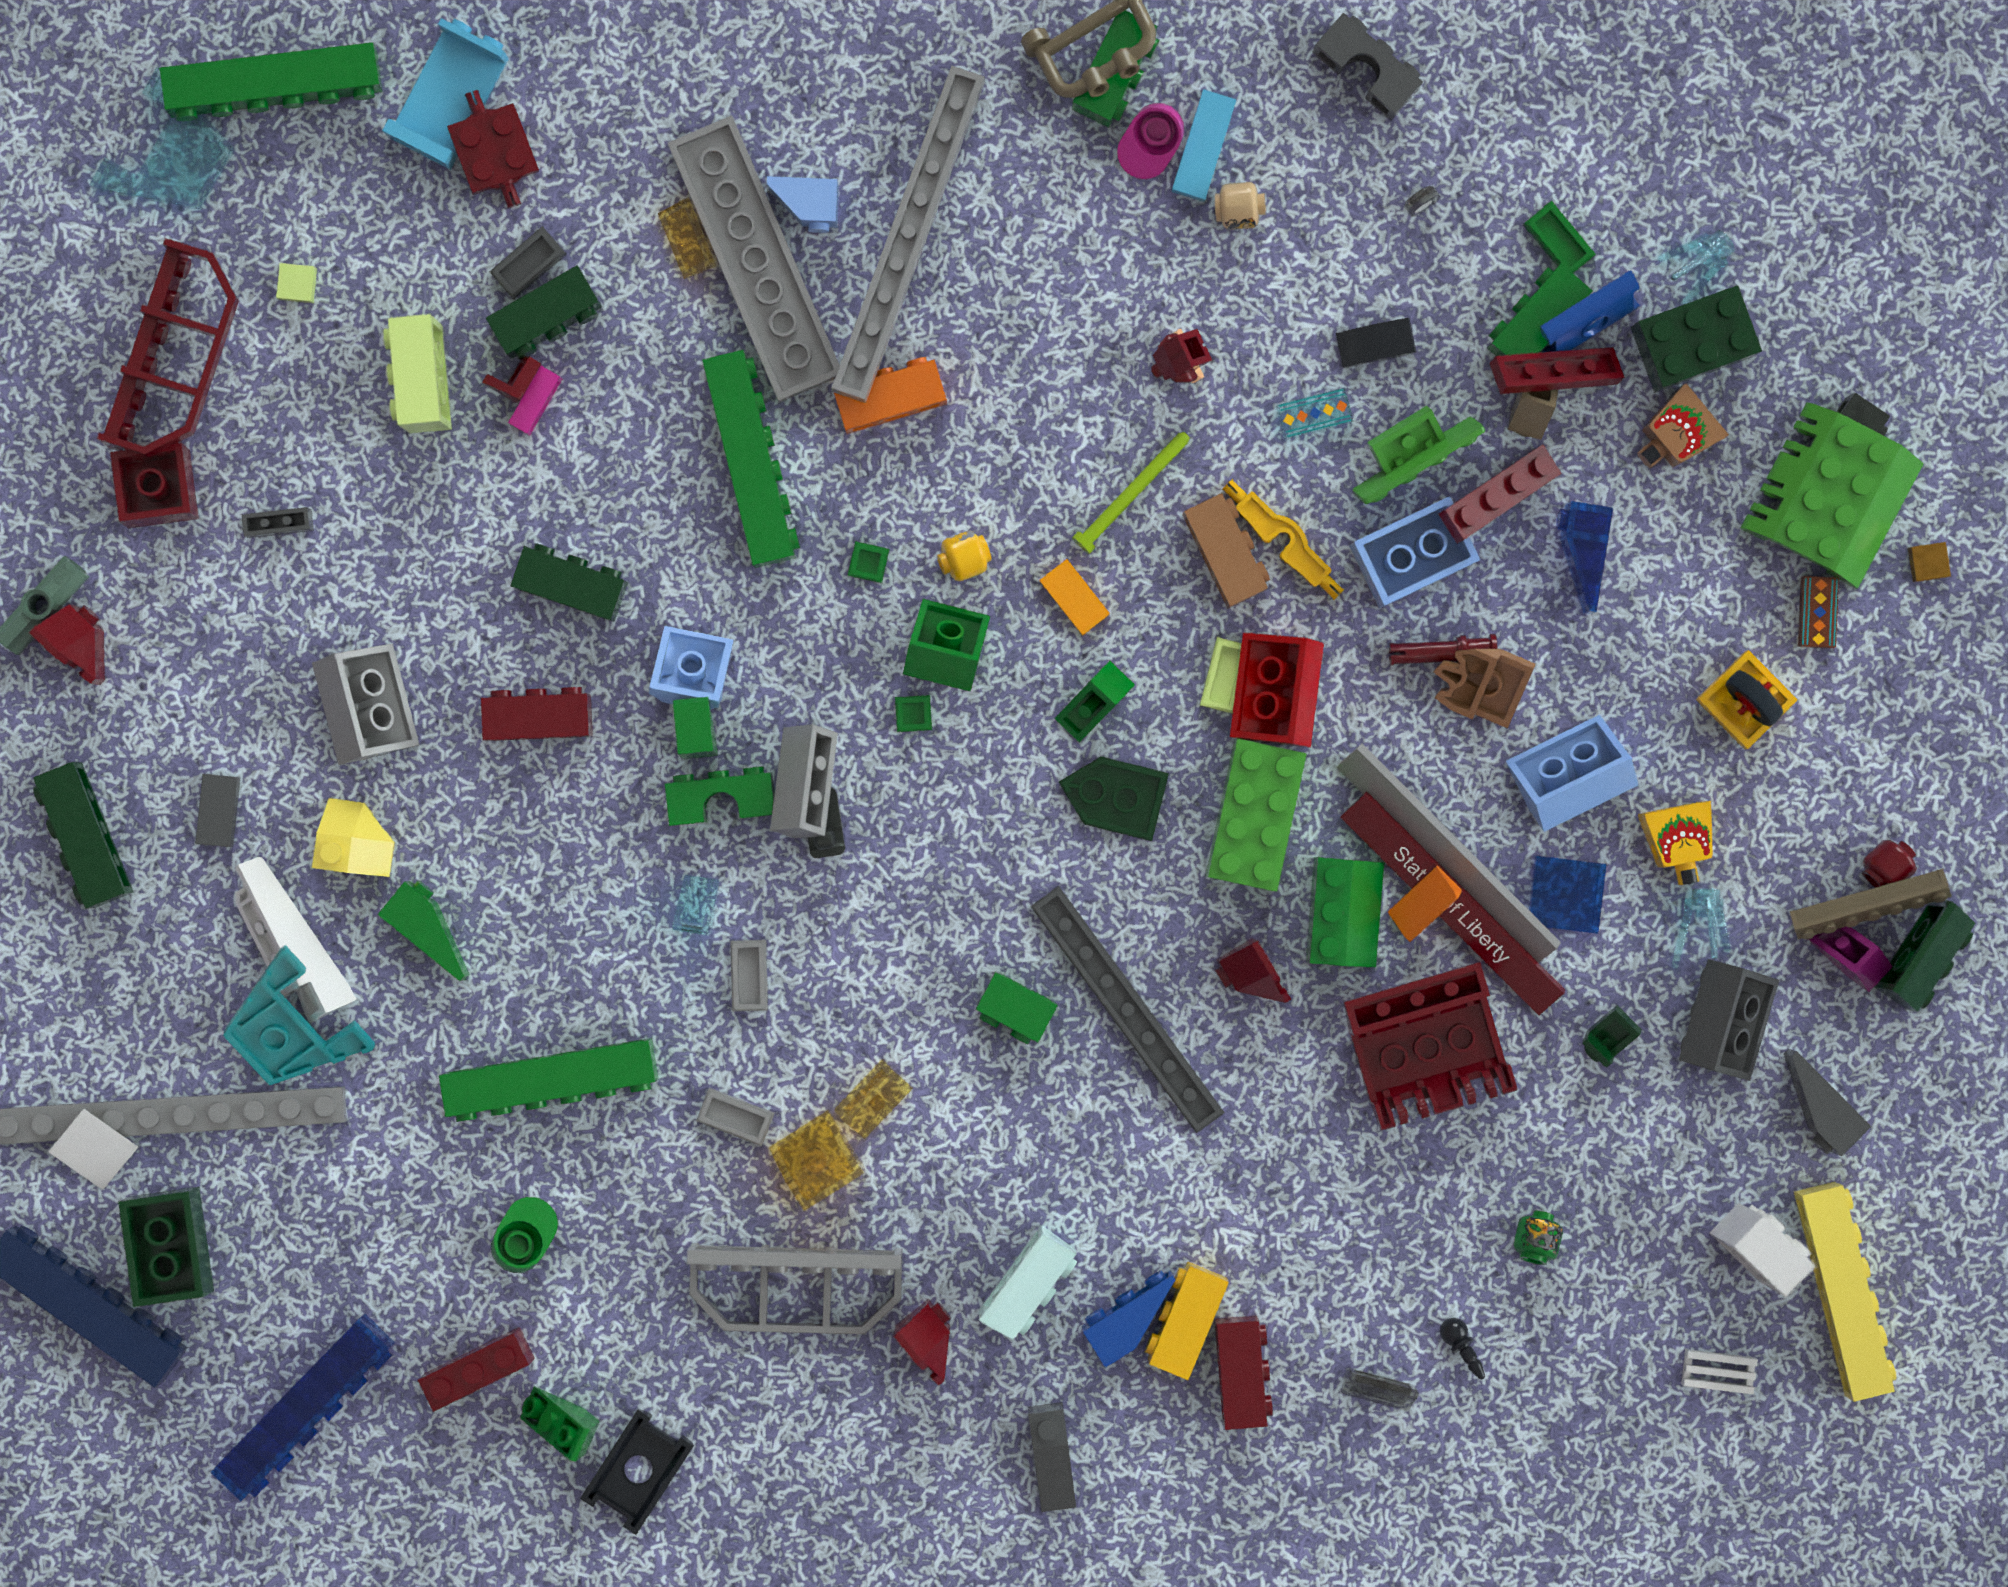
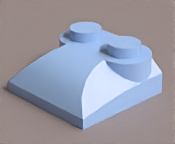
M664 626L649 686V694L661 702L672 705L673 700L709 697L710 709L719 708L734 640Z

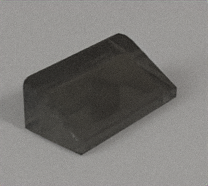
M1352 1368L1346 1370L1341 1389L1342 1394L1405 1411L1411 1408L1419 1395L1413 1384Z

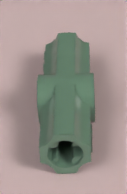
M63 556L35 589H31L23 595L21 604L1 625L0 643L14 654L20 655L34 639L29 632L35 626L61 610L90 576L76 562L67 556ZM44 596L47 599L48 608L43 614L39 615L35 607L36 602Z

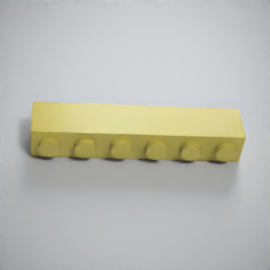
M1830 1182L1794 1191L1807 1247L1811 1252L1810 1259L1815 1265L1813 1271L1844 1395L1853 1402L1895 1392L1892 1381L1896 1380V1371L1892 1361L1886 1358L1884 1347L1888 1346V1340L1883 1326H1878L1875 1312H1879V1304L1875 1293L1869 1290L1867 1278L1871 1277V1272L1866 1258L1861 1257L1858 1244L1862 1243V1236L1857 1223L1852 1222L1850 1210L1854 1206L1849 1190L1847 1188L1844 1189V1186L1837 1182Z

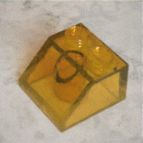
M829 1110L769 1147L785 1182L803 1211L865 1172L864 1165Z

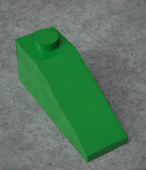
M419 880L415 884L411 881H404L377 915L457 980H466L470 974L438 903L431 898L434 892Z

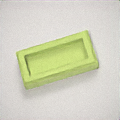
M1219 637L1216 638L1199 706L1233 714L1242 643Z

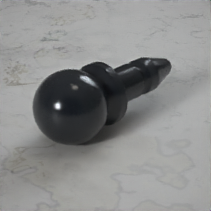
M1452 1317L1446 1319L1440 1327L1442 1340L1452 1346V1353L1460 1351V1356L1468 1364V1369L1479 1379H1484L1483 1365L1477 1359L1473 1348L1469 1346L1474 1340L1468 1336L1467 1325L1459 1318Z

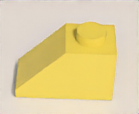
M329 798L316 833L312 868L390 877L395 842L387 831L382 828L365 803Z

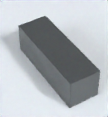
M308 507L241 514L243 534L247 538L314 531L312 509Z

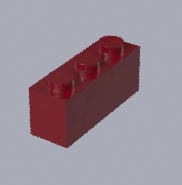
M582 687L561 688V694L547 695V689H526V696H512V690L490 691V697L481 698L482 740L593 737L591 694L582 693Z
M1256 1315L1214 1319L1223 1426L1225 1430L1268 1427L1267 1416H1273L1271 1395H1265L1264 1381H1270V1369L1268 1359L1262 1360L1261 1346H1267L1266 1325H1259Z
M518 1327L424 1373L418 1379V1382L432 1411L435 1412L530 1365L535 1357L521 1328Z

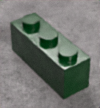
M576 265L487 316L486 320L505 353L511 359L518 357L519 360H522L524 357L537 351L536 345L548 339L549 342H554L568 333L566 328L572 324L579 322L580 325H583L598 316L597 310L602 308V305L583 272Z
M535 543L533 549L526 546L523 547L510 585L511 587L615 622L628 585L627 581L620 579L622 572L606 566H602L600 572L587 567L589 561L568 554L567 560L555 557V549Z

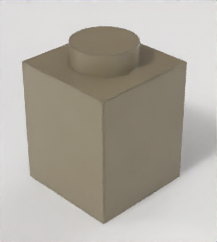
M1558 390L1518 393L1511 408L1508 430L1524 437L1541 440L1556 408Z

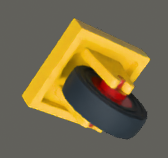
M1749 650L1744 651L1696 699L1744 749H1749L1798 700Z

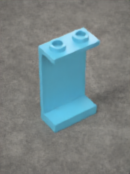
M441 18L438 25L443 31L396 122L389 118L382 131L388 138L451 170L458 155L447 126L463 121L472 114L467 99L464 96L466 93L471 92L474 103L477 105L473 91L479 90L482 102L485 105L509 58L504 50H502L504 45L494 38L484 35L483 39L471 34L472 28L463 22L453 19L452 23Z

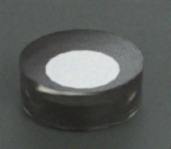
M1427 186L1412 195L1405 202L1404 207L1409 215L1414 217L1434 205L1440 199V195L1434 186Z

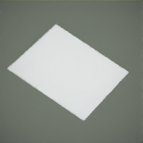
M83 1109L48 1152L103 1190L137 1150L138 1146Z

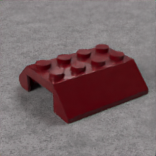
M1480 962L1343 1002L1349 1034L1369 1102L1381 1131L1396 1127L1391 1110L1393 1108L1400 1125L1409 1123L1408 1112L1402 1102L1406 1099H1414L1417 1112L1422 1119L1430 1116L1425 1099H1428L1434 1115L1464 1107L1459 1089H1462L1468 1105L1476 1103V1092L1470 1081L1481 1078L1484 1090L1490 1099L1498 1096L1493 1079L1496 1080L1502 1095L1517 1091L1511 1064L1505 1061L1487 997L1490 996Z

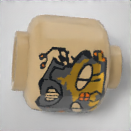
M1252 182L1224 184L1220 193L1215 194L1216 221L1222 222L1227 230L1255 228L1259 222V215H1266L1265 193L1258 194L1257 187Z

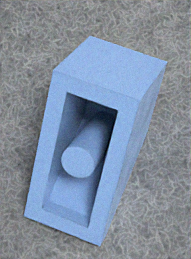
M767 176L769 191L801 226L808 227L809 232L828 233L829 228H837L838 179Z

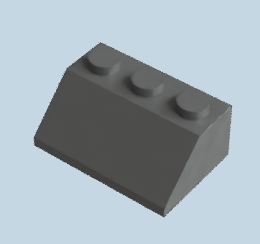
M1708 959L1706 967L1700 976L1701 984L1696 1001L1691 1007V1019L1687 1033L1681 1042L1679 1061L1750 1081L1779 980L1744 968Z

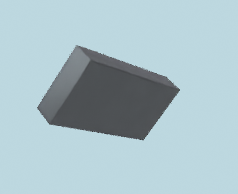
M542 226L489 272L514 300L567 254Z
M202 775L195 844L233 847L240 777Z

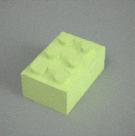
M431 314L388 318V328H384L383 338L386 350H391L392 364H387L386 371L389 385H394L395 399H390L392 420H397V425L409 433L452 430L443 325Z

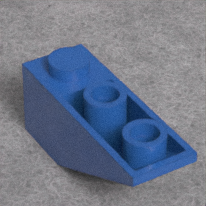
M1162 1270L1152 1274L1144 1281L1146 1286L1136 1293L1130 1289L1114 1300L1117 1304L1106 1312L1103 1308H1100L1085 1318L1087 1324L1082 1326L1083 1333L1105 1368L1136 1349L1175 1281L1171 1270L1166 1274Z

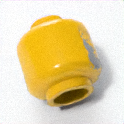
M971 530L943 540L941 544L942 553L937 555V561L944 575L950 573L951 577L958 582L983 574L987 570V562L992 560L988 544L983 535L977 536Z

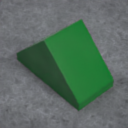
M709 697L673 700L678 755L682 759L718 756Z

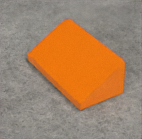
M1437 865L1389 909L1388 914L1404 937L1411 942L1459 898L1462 889Z

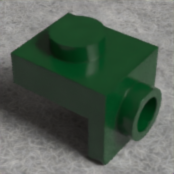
M1616 1005L1586 1031L1582 1044L1587 1055L1595 1062L1600 1061L1607 1068L1613 1063L1614 1057L1640 1036L1642 1029Z

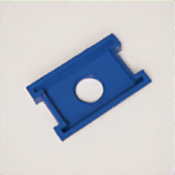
M1629 270L1540 326L1542 336L1549 343V346L1544 348L1542 352L1572 350L1638 309L1640 305L1634 298V292L1639 290L1640 286L1633 272Z

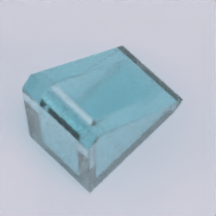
M690 875L684 876L672 930L701 935L712 934L719 880Z

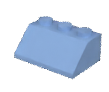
M1600 715L1506 760V764L1529 811L1544 832L1639 785L1631 756Z

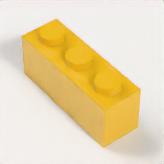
M1187 1262L1185 1269L1178 1268L1174 1276L1175 1281L1171 1286L1176 1289L1171 1302L1168 1300L1164 1301L1158 1316V1320L1163 1322L1158 1334L1151 1333L1144 1351L1149 1354L1147 1359L1150 1365L1186 1380L1190 1378L1229 1284L1227 1277L1191 1262Z

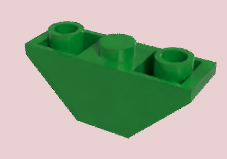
M535 1386L530 1396L525 1399L520 1416L522 1421L572 1462H576L586 1454L600 1423L597 1418L583 1407Z

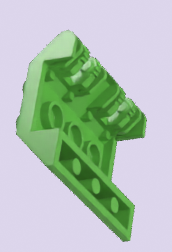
M1806 402L1799 417L1811 424L1797 420L1793 428L1804 436L1814 438L1810 447L1795 441L1786 440L1783 448L1799 457L1780 452L1766 478L1773 484L1783 488L1764 483L1760 489L1767 497L1780 500L1779 506L1774 510L1763 504L1753 503L1750 510L1766 518V520L1747 514L1740 528L1763 541L1771 540L1827 569V574L1839 578V580L1858 589L1924 463L1904 446L1839 412Z

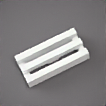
M1685 1349L1681 1384L1687 1387L1754 1394L1753 1380L1756 1379L1755 1366H1757L1758 1359L1755 1357ZM1692 1359L1747 1365L1746 1371L1698 1366L1692 1365ZM1691 1373L1739 1378L1745 1379V1384L1690 1378Z

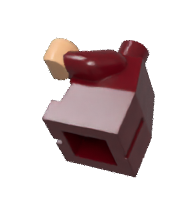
M1178 329L1164 337L1158 345L1157 351L1152 355L1156 363L1152 365L1151 371L1155 377L1163 376L1164 380L1171 378L1172 381L1177 383H1195L1204 378L1200 367L1211 362L1212 358L1206 346L1203 347L1202 345L1204 341L1198 329L1185 333L1182 332V329Z

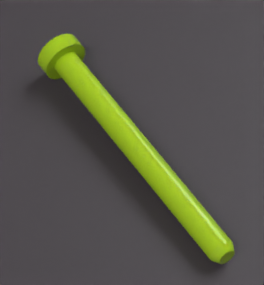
M1185 432L1178 433L1083 534L1079 531L1075 533L1072 537L1074 542L1087 554H1090L1096 548L1093 545L1095 540L1189 443L1190 437Z

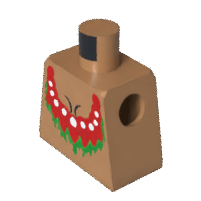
M1687 383L1674 391L1644 426L1642 431L1649 438L1650 442L1639 450L1637 454L1648 468H1652L1663 458L1672 467H1675L1726 438L1729 434Z

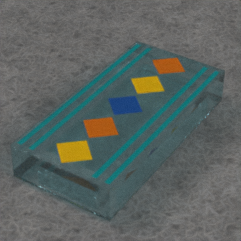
M1345 387L1276 405L1284 440L1353 423Z

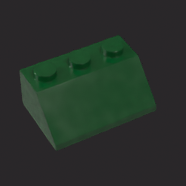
M1945 900L1941 903H1928L1890 960L1893 967L1874 988L1907 1010L1918 1012L1920 1008L1924 1009L1934 997L1935 992L1933 988L1938 980L1944 979L1952 970L1954 962L1951 960L1959 949L1963 950L1973 937L1971 930L1976 923L1952 901Z

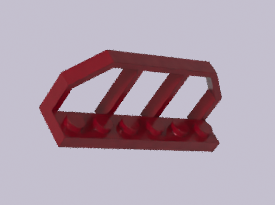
M165 238L163 242L166 251L147 306L142 305L140 310L144 316L127 366L122 365L120 369L123 378L104 434L99 432L97 437L100 442L110 449L116 451L125 449L147 457L195 434L239 303L217 257L212 252ZM188 256L210 263L228 298L218 328L170 313L175 312L179 303L180 293L177 290L181 278L186 279L190 271L191 259ZM166 323L215 337L198 388L154 375L158 363L157 358H155L158 346L163 345L168 336L169 326ZM146 382L194 397L185 426L145 446L131 442L135 433V425L132 423L136 411L140 412L146 401V392L144 391Z

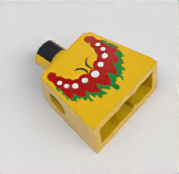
M1701 801L1638 814L1657 867L1675 866L1678 885L1699 882L1695 861L1710 859L1713 856L1711 802Z

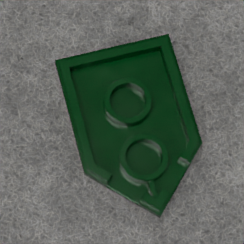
M1101 756L1059 781V784L1084 825L1152 841L1169 773Z

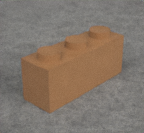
M1221 493L1183 512L1182 516L1227 609L1268 589L1266 584L1270 580L1268 572L1261 561L1255 562L1251 554V550L1255 549L1253 541L1247 530L1240 531L1235 521L1239 517V513L1231 498L1225 500Z

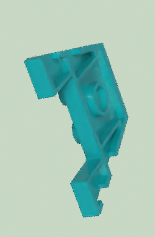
M287 945L281 947L223 1033L224 1038L269 1086L311 1072L314 1067L329 1062L335 1064L346 1060L347 1056L359 1052L364 1054L375 1048V1042L355 1020L325 1041L281 994L283 989L306 973V966Z

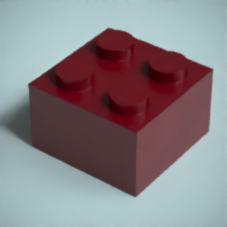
M176 443L150 457L128 450L110 452L118 518L121 524L130 529L199 519L190 450L183 443Z

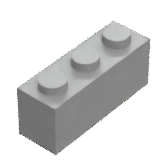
M814 724L783 728L770 831L792 838L825 836L837 732Z

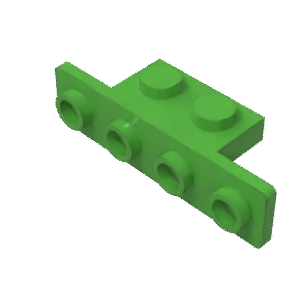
M1425 406L1367 442L1381 471L1354 487L1353 492L1365 504L1378 502L1398 485L1413 481L1418 473L1427 467L1435 466L1445 461L1447 456L1453 451L1473 444L1477 437L1485 432V429L1473 417H1468L1443 432L1432 409Z

